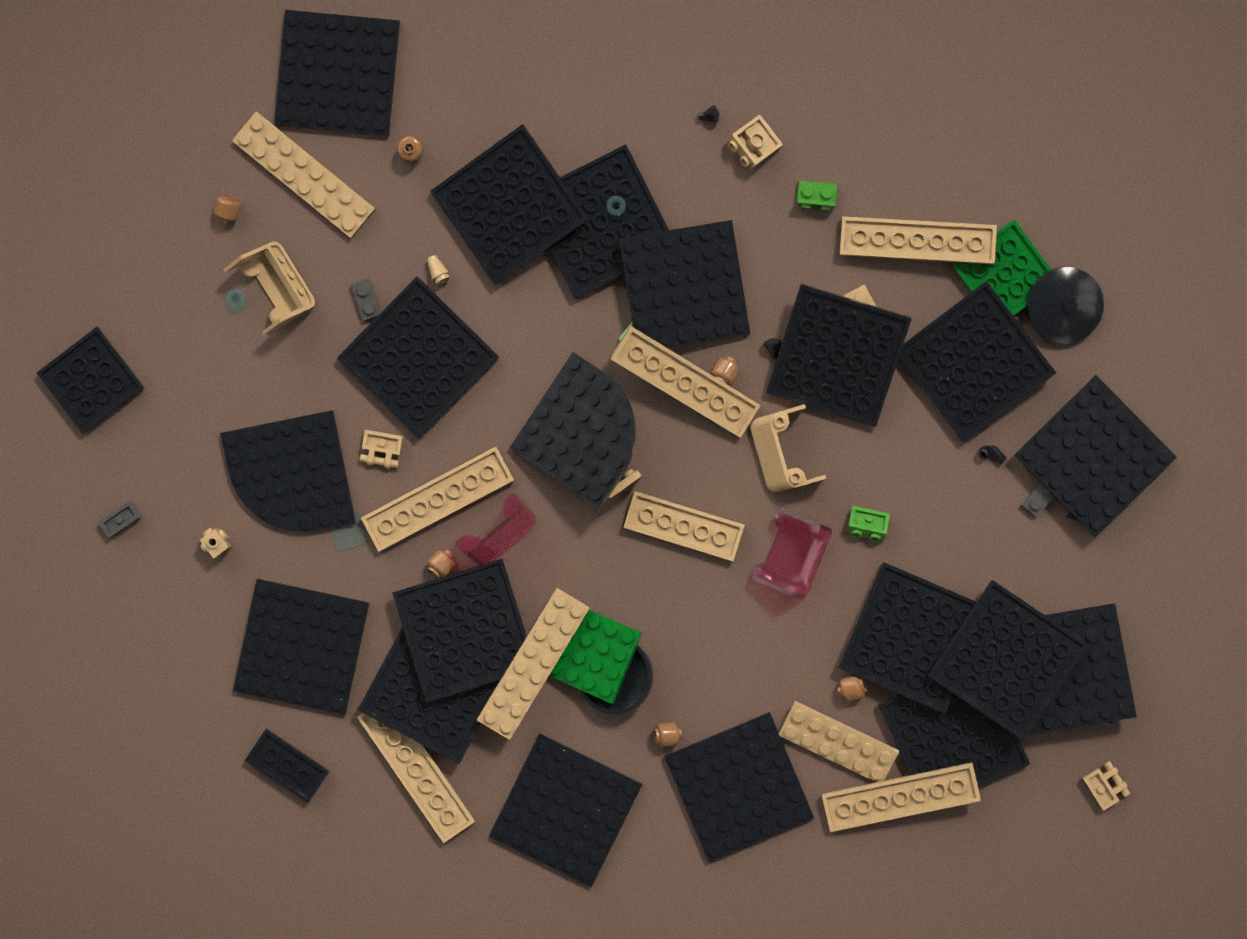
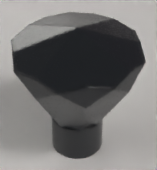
M712 105L705 112L698 113V118L700 121L708 120L718 123L719 111L715 105Z
M770 338L764 341L763 345L769 351L771 359H777L781 339Z

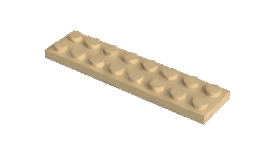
M257 111L232 140L350 238L355 235L375 210L373 206Z
M842 216L840 256L994 265L997 225Z
M632 326L628 328L610 358L740 438L761 406Z
M496 446L361 517V520L379 552L514 481V478Z
M556 587L476 720L510 740L590 607Z
M364 713L357 716L443 843L475 822V819L424 745Z
M973 762L822 794L830 832L981 801Z

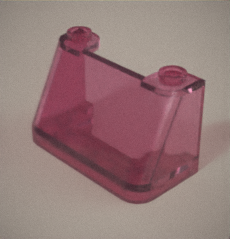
M516 492L509 495L503 502V510L508 515V518L481 540L479 536L474 537L473 535L466 534L455 542L457 547L477 565H484L494 561L535 525L536 516Z
M780 508V511L777 512L774 518L776 527L779 530L766 562L755 566L752 580L790 596L804 599L811 588L828 546L832 529Z

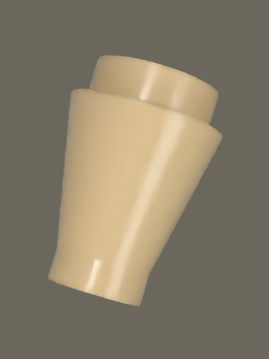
M433 255L426 260L432 281L436 285L443 284L450 279V272L441 263L437 255Z

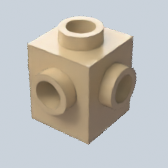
M209 528L202 534L203 538L200 540L202 543L200 546L206 554L210 553L213 559L231 547L227 541L229 537L223 529L215 528L212 530V528Z

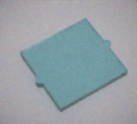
M358 510L354 511L356 523L330 528L337 551L347 548L353 549L354 546L367 543Z

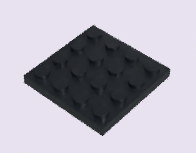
M98 326L37 372V375L83 434L145 388Z

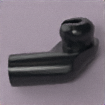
M987 445L979 449V456L983 459L994 457L999 464H1002L1007 459L995 445Z

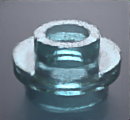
M613 196L608 200L607 210L610 214L621 215L625 211L626 203L623 198ZM615 202L620 204L619 209L612 207Z
M239 289L229 291L226 296L227 304L232 308L242 307L246 300L245 294ZM235 295H238L240 298L238 302L233 301Z

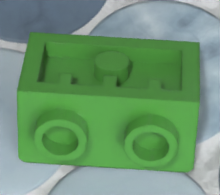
M799 181L797 204L801 205L800 208L804 209L820 206V210L831 211V208L836 207L837 184Z
M852 506L846 534L855 538H868L873 542H883L887 534L890 514Z

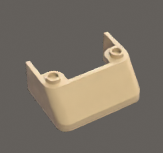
M271 242L247 252L223 269L226 273L238 267L245 277L252 278L256 276L275 306L269 314L273 324L262 331L263 335L284 326L315 305L312 293L286 251L278 242Z
M805 405L759 417L751 422L750 430L768 489L773 492H780L826 479L825 475H820L806 480L805 474L801 469L792 468L787 470L777 432L784 431L789 426L787 413L805 409Z

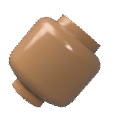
M413 136L402 138L398 144L400 157L407 162L419 160L423 154L422 143Z
M223 194V196L217 198L214 215L219 218V222L229 224L230 221L237 220L241 203L237 200L236 196Z
M720 358L717 360L711 374L723 383L731 385L737 378L740 369L736 364L737 361L733 358Z
M437 550L427 561V570L436 578L449 575L456 566L453 560L454 555L448 550Z
M856 675L842 678L840 686H838L840 697H844L848 702L863 698L865 692L868 691L865 679Z
M674 722L659 723L653 729L654 743L658 744L661 748L676 746L679 743V739H682V730Z

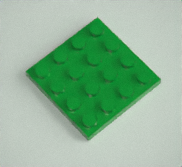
M1015 219L996 233L994 265L958 262L952 265L971 292L987 281L1013 316L1027 306V298L1035 281L1042 274L1051 270Z
M589 609L549 676L614 704L643 632Z

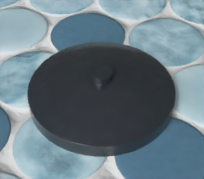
M1057 267L1045 272L1035 281L1027 298V314L1033 328L1045 339L1060 344L1075 343L1089 336L1098 326L1104 309L1103 294L1096 280L1085 271L1074 267Z
M638 645L614 704L580 690L581 694L594 709L602 713L619 715L631 712L646 700L653 684L651 661L647 653Z

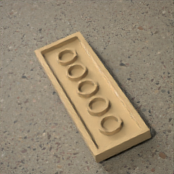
M634 491L623 528L734 561L745 525Z
M797 701L793 703L779 731L780 737L875 782L885 780L899 753V750Z

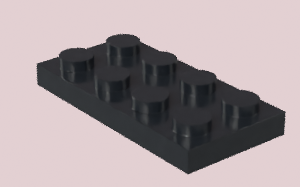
M267 728L244 760L307 803H309L330 771Z

